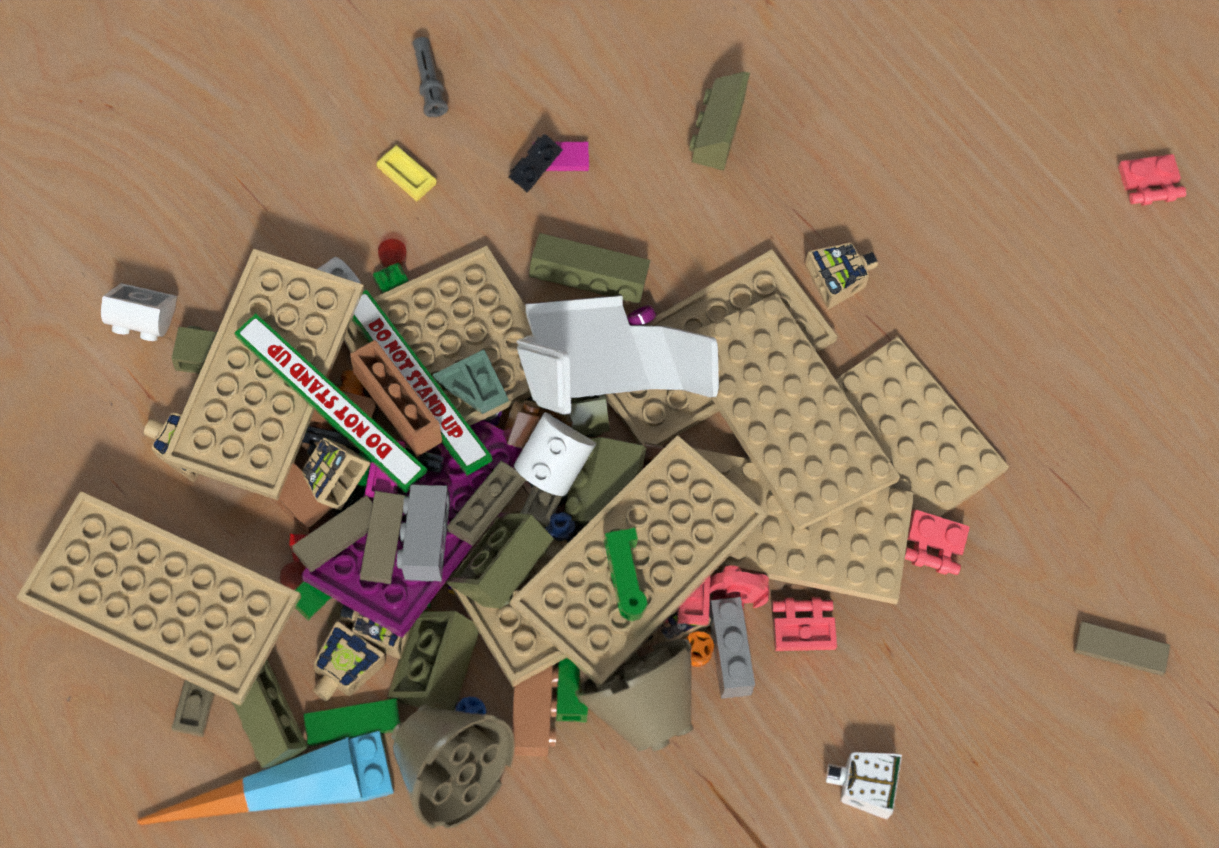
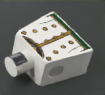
M851 753L847 759L846 767L828 765L826 783L843 786L841 801L881 818L889 819L894 810L902 755Z

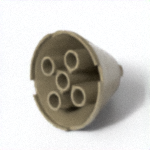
M674 639L653 645L654 651L641 657L635 652L603 685L596 684L590 678L586 679L580 684L582 692L580 693L579 690L575 691L578 700L637 748L638 751L649 747L653 751H657L670 744L669 738L675 735L682 736L693 730L691 723L692 646L688 639Z
M423 705L404 723L398 724L392 732V738L394 739L393 752L414 812L420 821L435 829V826H444L447 829L453 828L480 812L500 789L503 783L499 779L505 766L511 767L513 761L515 741L512 730L503 720L491 715L437 709L429 705Z

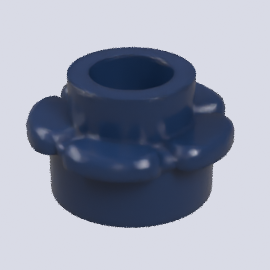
M554 513L549 519L548 527H546V531L554 540L564 541L574 533L575 522L572 521V517L567 513Z

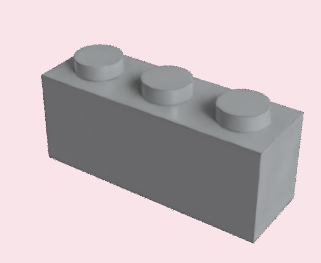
M411 485L410 495L404 497L403 511L404 515H407L406 523H401L400 539L404 541L403 550H398L397 567L402 569L405 580L442 581L450 507L447 486Z
M741 597L711 600L709 605L710 631L714 642V657L721 699L749 696L753 692L755 681Z

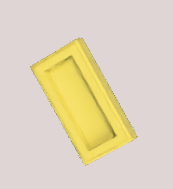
M397 145L376 162L378 169L416 201L437 184L435 177Z

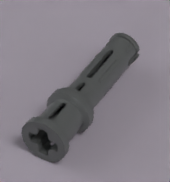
M420 37L415 39L412 45L421 78L419 93L425 102L423 111L428 117H439L448 111V104L444 101L442 94L444 86L437 79L430 41L426 37Z

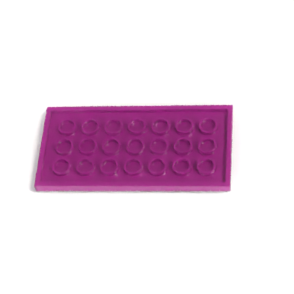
M484 420L471 425L470 428L491 454L492 461L466 476L442 442L426 451L444 456V466L439 473L427 470V473L415 485L448 487L450 498L448 525L499 462L503 461L515 468L514 464L523 448L508 445L503 430ZM399 487V488H398V495L409 496V495H410V490H409L407 493H405V492ZM403 511L401 523H406L407 515H404ZM447 528L442 581L404 579L402 569L397 567L398 550H403L404 541H401L400 534L391 584L360 580L367 534L314 571L310 572L306 568L301 576L306 583L403 638L471 549L472 545L448 532Z

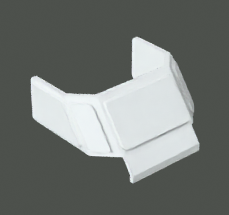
M620 295L526 304V316L533 335L517 340V350L532 398L540 407L561 414H569L571 412V398L648 389L685 390L707 397H716L718 395V344L714 337L667 326L629 325L623 308V297Z

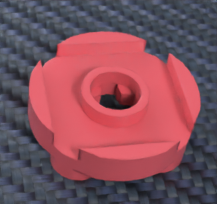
M726 566L723 568V572L717 573L710 578V594H713V600L741 597L743 609L744 603H753V608H756L768 602L770 590L769 577L764 574L742 572L741 568L737 566Z

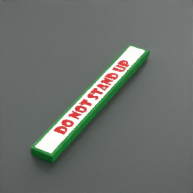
M368 290L363 291L352 322L368 343L373 340L378 342L440 423L442 443L467 476L491 462V454Z
M256 313L234 333L235 337L405 493L410 490L411 485H415L427 473V469Z

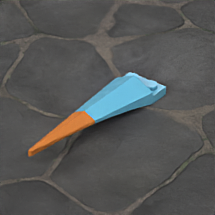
M380 731L351 739H343L142 817L136 822L146 825L262 810L363 802L394 794L382 735Z

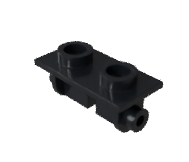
M543 134L541 137L537 136V140L526 152L528 154L527 157H522L515 167L509 170L511 174L508 178L527 193L563 151L546 134Z

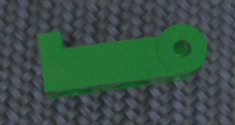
M636 528L605 533L603 542L619 613L628 621L639 620L645 613L647 598L639 590L631 548H635L638 542Z
M567 657L559 661L556 721L587 722L588 707L583 703H579L575 691L580 688V668Z

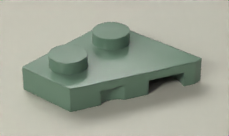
M485 350L479 351L433 374L439 385L482 414L509 401Z

